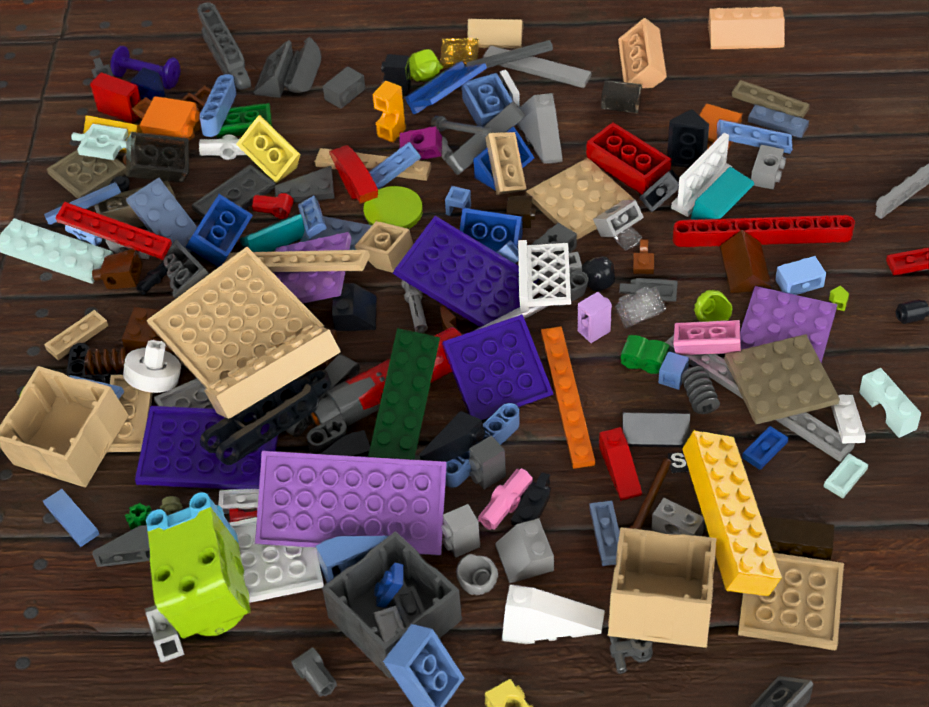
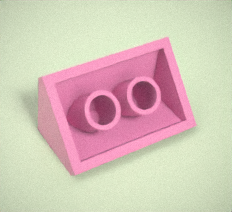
M740 320L675 323V353L679 355L741 352Z

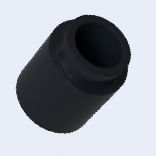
M919 299L900 303L895 311L896 318L903 324L924 320L925 317L929 316V306L925 300L921 301Z

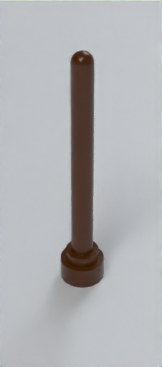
M666 458L662 461L633 526L629 527L630 529H642L671 466L670 459Z

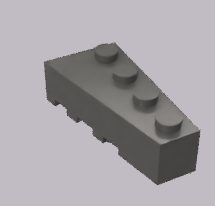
M177 239L172 243L163 261L168 269L167 276L171 280L170 287L173 289V297L176 299L208 276L209 273Z

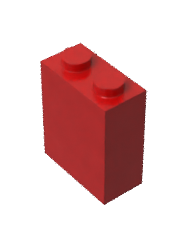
M102 72L93 79L90 85L99 112L133 124L140 118L132 110L141 101L137 85Z

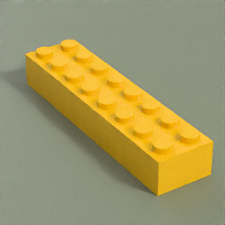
M693 431L682 449L709 537L716 538L715 556L726 591L769 596L782 577L735 439L727 435Z

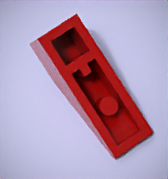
M621 427L600 432L599 449L620 501L641 496L642 490Z

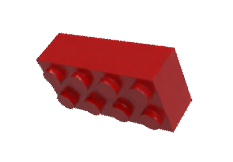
M613 122L587 141L586 158H589L594 164L640 194L645 193L671 170V158Z

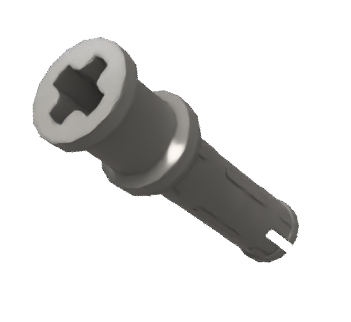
M402 280L401 285L405 289L404 298L410 306L415 332L423 333L428 329L421 303L423 294L420 290Z

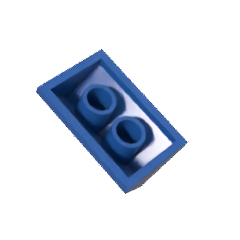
M513 126L506 132H515L523 168L534 159V156ZM486 148L474 158V176L478 181L496 190L488 149Z
M463 208L460 231L494 252H497L510 240L518 248V240H522L523 237L522 217Z

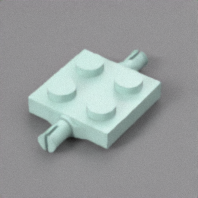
M92 124L84 134L75 132L72 134L73 141H81L78 147L79 155L115 160L121 149L133 150L135 145L134 142L125 141L129 134L127 129Z

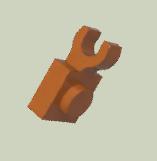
M640 239L639 253H634L633 274H654V253H648V240Z

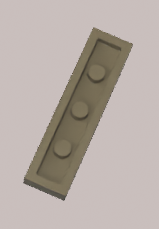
M742 80L732 91V97L802 119L809 110L810 104Z

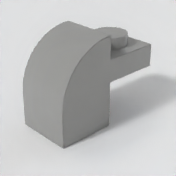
M156 605L146 608L145 612L160 661L164 662L184 655L178 631L158 611Z

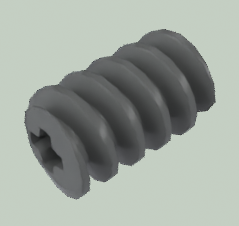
M702 366L687 369L682 374L681 380L694 412L708 414L719 408L720 401L717 399L718 396L712 386V381L709 379L708 372H705Z

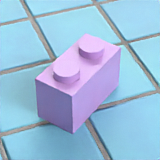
M599 292L578 303V332L590 343L606 335L611 330L612 305L609 299L603 297Z

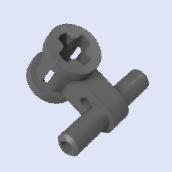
M610 636L611 645L609 648L611 657L615 659L618 673H625L627 671L624 657L632 656L638 662H646L652 657L653 641L631 639L621 642L620 637Z

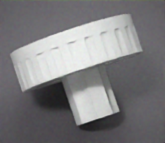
M150 340L146 348L135 349L127 354L123 377L129 385L136 389L154 393L166 392L177 386L181 363L176 356L165 351V343Z

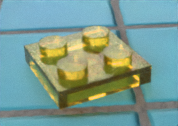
M443 38L440 65L443 68H450L456 63L463 61L466 67L467 62L477 60L479 39Z

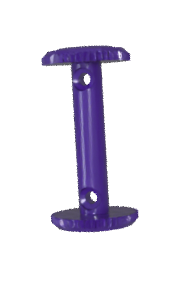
M119 46L111 58V71L115 77H122L127 69L162 77L165 89L173 88L180 77V64L176 58H169L164 66L129 58V51L125 46Z

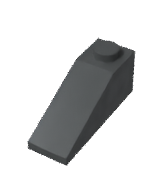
M147 525L139 526L93 550V557L97 567L150 561Z

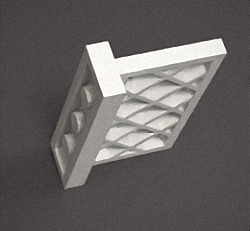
M723 133L679 178L678 197L672 202L671 209L688 217L693 212L696 199L729 167H732L726 164L728 134Z
M518 240L521 312H529V307L571 304L568 243L527 245V240ZM555 251H564L559 256L554 254ZM532 252H541L543 254L536 257ZM547 257L553 259L549 264L543 261ZM558 263L564 266L560 270L554 268ZM538 264L543 267L539 271L533 269ZM547 271L553 273V275L549 278L543 275ZM559 277L565 280L560 285L554 282ZM538 278L544 281L539 286L533 283ZM548 285L554 287L550 292L544 290ZM558 292H562L566 297H556L555 295ZM538 293L544 295L543 298L533 299Z

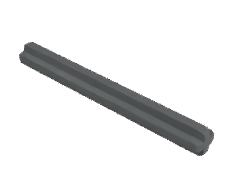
M550 40L470 61L466 63V67L485 63L487 68L552 51L553 45Z

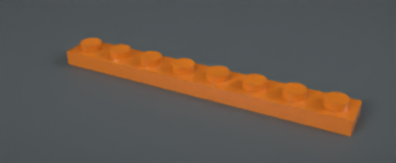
M562 326L541 329V337L572 467L576 469L595 466V458Z

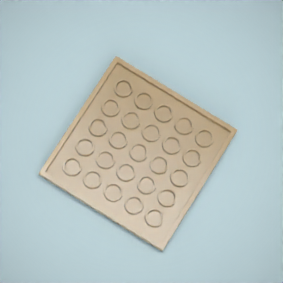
M248 247L237 253L147 320L148 325L206 389L209 388L211 382L228 377L230 371L247 366L246 363L252 358L264 356L265 351L269 348L281 346L286 338L293 335L296 337L303 333L302 329L305 327L316 325L324 328V325Z

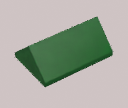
M270 103L230 108L220 132L216 135L217 138H222L225 135L243 136L258 115L273 127Z

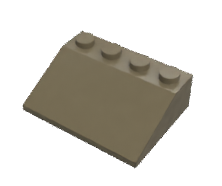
M163 181L164 185L168 188V190L175 198L174 192L169 184V181ZM143 187L122 192L95 204L96 213L137 228L145 226L126 201L129 196Z

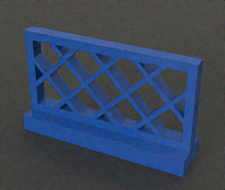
M463 61L458 62L406 96L405 100L412 113L417 114L472 79L487 67L485 63L465 67Z

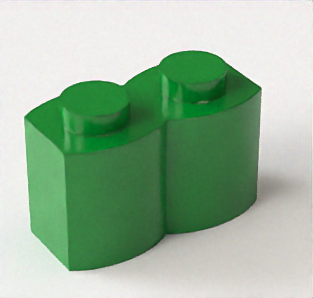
M628 335L621 353V364L629 369H643L650 374H659L666 355L670 352V345L659 340H648L641 336Z

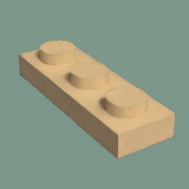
M93 310L45 343V348L59 361L69 354L73 345L84 343L108 326L107 320Z

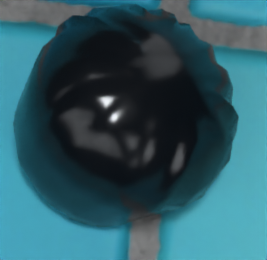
M594 257L582 265V272L588 276L587 286L591 290L602 291L614 284V264L608 258Z

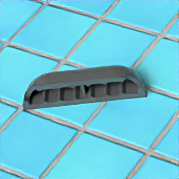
M310 37L304 41L305 45L300 52L296 50L283 82L286 89L294 93H304L311 89L321 63L319 47Z

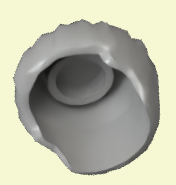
M468 554L458 563L456 575L463 590L471 595H483L485 592L487 593L493 589L497 582L498 570L491 559Z

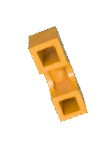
M385 80L373 93L374 108L383 112L380 119L376 122L377 136L394 142L400 136V133H403L406 129L402 88Z

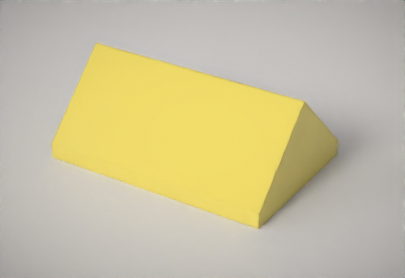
M258 115L236 145L275 183H278L297 168L300 153L265 119Z

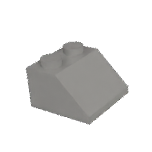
M539 518L515 525L495 543L509 583L554 571V555Z

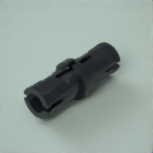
M164 261L154 270L147 272L148 275L137 283L136 289L139 293L141 292L142 295H145L154 285L161 283V279L167 275L168 271Z

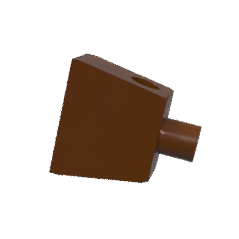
M129 249L106 256L102 267L93 269L92 276L95 281L103 280L107 289L137 287L143 262L137 250Z

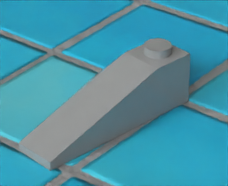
M553 94L533 95L520 107L525 117L517 123L518 128L524 132L527 141L531 142L534 151L543 164L563 162Z

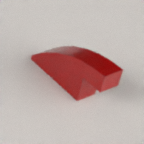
M345 145L329 151L351 200L357 198L359 204L378 198V188L373 178L352 148Z

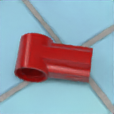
M281 193L277 197L254 195L252 209L255 212L272 213L278 219H286L290 214L294 200L285 193Z

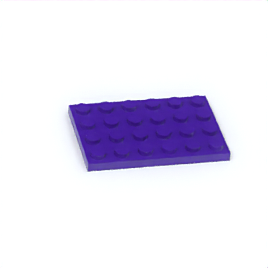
M434 216L393 272L395 276L479 327L520 307L519 266L437 216ZM538 278L536 281H534L533 283L537 284L538 281H539V278Z
M150 406L135 477L136 485L259 489L262 451L276 452L278 435L232 465H225L217 459L215 453H209L202 448L200 437L204 431L226 417L216 413L215 409ZM252 412L245 416V422L252 420ZM269 424L262 426L261 434L268 431ZM212 436L208 440V446L215 444L216 436ZM232 448L225 450L224 458L232 454Z

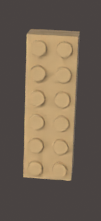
M309 325L302 329L303 333L295 337L293 335L286 338L281 346H274L266 350L264 356L252 358L246 363L247 366L230 371L228 377L223 380L217 379L211 382L209 388L204 391L216 413L229 419L340 353L341 351L330 330L316 325Z

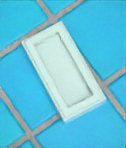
M848 454L824 482V488L844 498L865 473L868 464Z

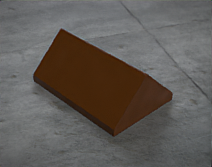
M741 230L720 245L730 293L752 292L755 286L772 290L760 241Z

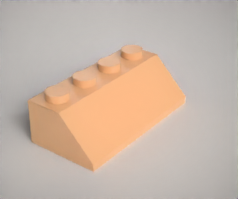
M782 7L717 8L709 10L708 29L711 49L784 48V14Z
M644 18L618 39L623 81L626 89L653 88L667 77L660 29Z

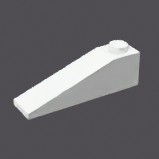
M510 585L505 608L502 641L531 644L535 640L548 639L552 641L557 640V637L563 636L580 637L601 634L605 610L535 588Z

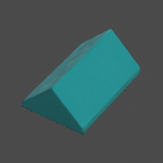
M729 167L696 199L691 219H721L754 185V182L734 168Z
M298 214L242 237L239 241L244 248L248 247L252 252H272L277 247L286 246L302 238L305 232L302 215Z

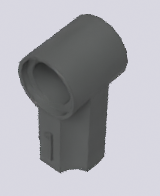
M310 648L292 660V665L297 674L302 679L308 681L319 697H326L333 692L337 683L324 667L320 655L314 648Z

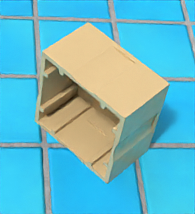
M38 366L22 390L18 402L8 412L0 425V448L15 466L86 488L126 421L128 414L111 387L85 379L71 378L64 373Z
M620 527L616 567L614 569L611 589L608 636L707 648L716 538L684 534L670 535L655 531Z

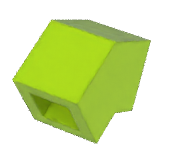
M840 285L830 291L829 300L834 304H838L837 310L845 311L849 293Z

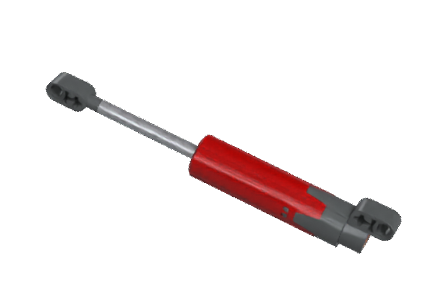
M575 271L570 274L571 302L582 297L586 292L588 276L582 271ZM561 278L557 280L556 283L560 285L565 280ZM558 292L555 295L556 297H566L562 292ZM548 306L529 307V312H521L519 307L478 329L523 314L525 319ZM450 327L435 335L440 337L431 383L452 372L442 342L462 335L454 327ZM390 359L325 392V398L319 401L317 410L310 414L316 426L307 434V447L311 454H321L338 439L346 435V427L379 411ZM314 440L322 441L321 443H313Z

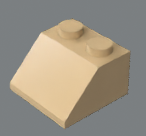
M376 221L357 242L355 249L367 250L370 254L368 261L375 268L393 273L394 269L412 247L413 241L409 229Z

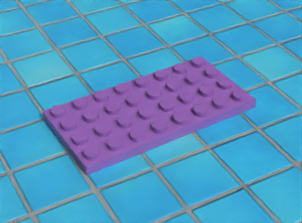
M262 451L255 544L316 548V545L324 540L337 536H390L396 531L419 554L441 555V525H443L447 462Z

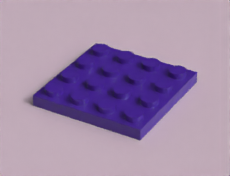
M523 314L442 342L469 415L483 421L490 418L506 403L516 404L519 408L553 395Z

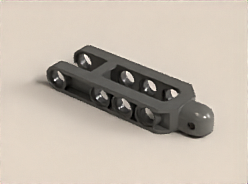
M210 2L200 4L197 10L199 18L204 25L202 28L203 38L223 75H232L235 87L238 90L251 87L248 73L244 68L243 55L215 5Z

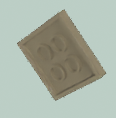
M78 149L47 168L48 174L78 199L108 186L115 177L128 173L127 167L116 158L115 160L79 155Z

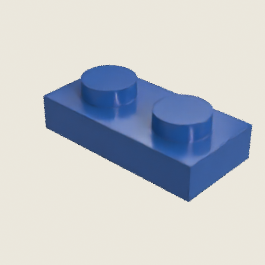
M769 426L743 452L742 458L761 470L787 444L788 437Z
M394 563L388 571H385L382 580L377 582L374 589V596L377 597L376 606L386 608L403 586V564Z

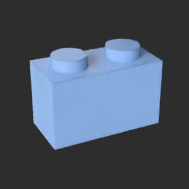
M816 256L778 266L775 281L782 292L798 295L824 287L826 272Z

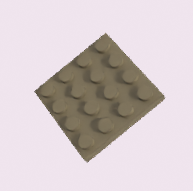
M806 334L742 349L741 352L725 354L724 360L755 425L839 404L840 398Z

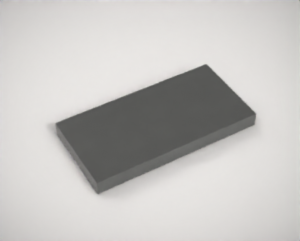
M249 165L193 203L192 209L204 218L218 194L245 210L253 204L254 195L265 196L275 189L276 183L258 169Z

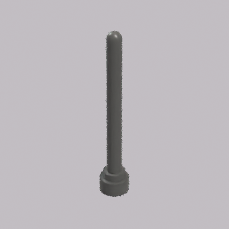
M434 116L431 120V127H437L439 131L451 129L485 136L493 133V130L490 128L450 122L443 116Z

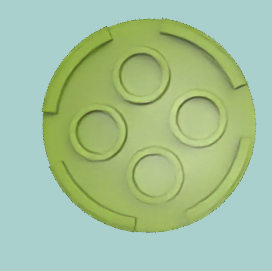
M389 186L379 189L378 198L365 202L363 209L364 216L369 225H373L378 221L409 229L418 223L423 212L420 197L414 191L400 186Z

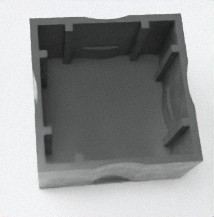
M396 531L370 550L361 561L348 567L322 587L328 618L389 679L393 675L383 661L411 624L433 629L437 637L441 638L462 620L459 589L436 568L426 563L418 551ZM394 563L403 564V578L406 585L412 584V586H415L425 612L407 627L404 626L403 630L398 627L396 635L385 643L379 632L374 613L396 605L392 599L386 608L376 606L377 597L374 596V589L377 582L382 580L385 571H388Z

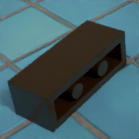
M763 516V524L773 553L826 561L831 560L834 525Z

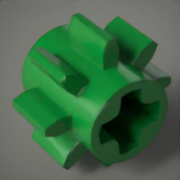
M139 503L129 507L130 514H126L125 518L130 529L133 530L139 526L147 525L146 519L152 512L150 505L145 507Z

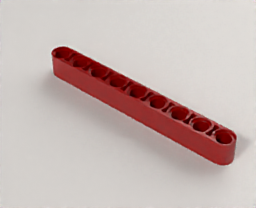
M848 215L680 220L674 224L673 243L678 247L720 246L741 230L760 241L761 245L848 242L853 236L855 220Z

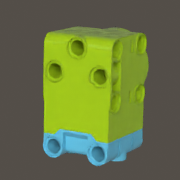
M200 492L191 498L190 507L171 515H167L163 510L157 509L152 511L146 519L155 604L158 611L166 617L182 638L194 634L203 636L222 634L233 628L244 615L250 613L249 591L244 580V568L241 561L238 535L224 517L222 507L215 505L208 494Z

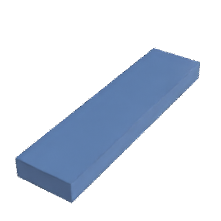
M720 119L717 122V139L723 133L729 135V141L755 147L766 145L784 149V153L789 154L792 151L791 134Z
M114 182L70 202V204L87 209L120 194L121 191L117 183ZM61 207L44 214L48 224L51 225L57 222L55 217Z

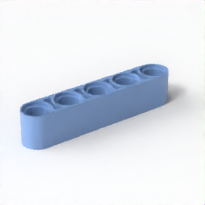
M226 74L217 78L199 116L202 134L206 137L215 136L220 132L236 97L235 82L232 75Z
M506 403L502 405L483 423L486 435L482 441L492 435L502 445L518 429L520 416L519 408L516 404ZM469 451L447 462L445 483L447 487H457L470 476Z

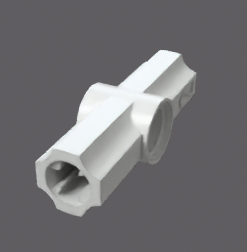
M225 135L222 139H200L199 152L202 156L220 155L225 160H232L236 155L246 154L236 145L240 139L233 135Z

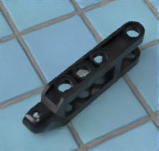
M317 370L303 379L297 378L229 419L224 418L202 433L200 445L207 452L215 453L217 459L225 465H232L317 410L320 401L319 396L327 392L331 386V380L327 371ZM288 389V396L285 399H281V393ZM271 401L270 408L263 411L264 403ZM300 401H304V402H305L304 408L301 409V410H298V409H297L298 403H299ZM252 412V420L245 422V416ZM283 412H287V418L279 422L280 415ZM269 424L268 431L261 434L262 426ZM212 436H216L215 444L208 446V440ZM232 448V454L224 458L225 450Z

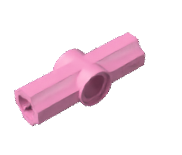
M522 468L516 469L503 486L499 485L494 490L491 501L478 516L479 522L485 528L495 530L508 512L513 513L516 510L521 496L533 481V477Z

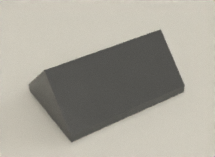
M287 40L267 57L253 94L281 98L285 87L283 82L293 58L291 41Z
M778 676L750 707H805L810 701L813 683L811 680Z

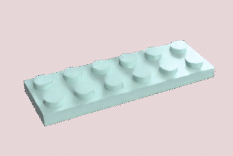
M15 218L0 234L1 253L91 284L95 281L92 276L93 269L101 268L104 258L113 255V251Z

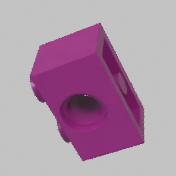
M427 127L425 129L400 133L399 149L410 142L421 156L419 160L442 156V135L437 127Z

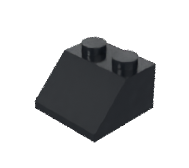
M355 283L343 284L341 296L333 297L332 318L334 330H376L377 296Z

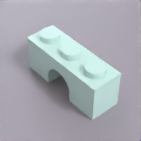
M882 368L864 375L859 393L871 407L882 404L887 416L885 423L897 437L900 438L917 430L921 412Z

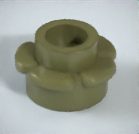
M165 497L162 500L160 509L165 511L167 515H171L182 510V503H180L178 497Z

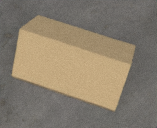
M468 19V48H489L490 45L499 48H521L523 35L522 20Z
M515 132L488 134L485 139L496 194L501 195L526 190Z

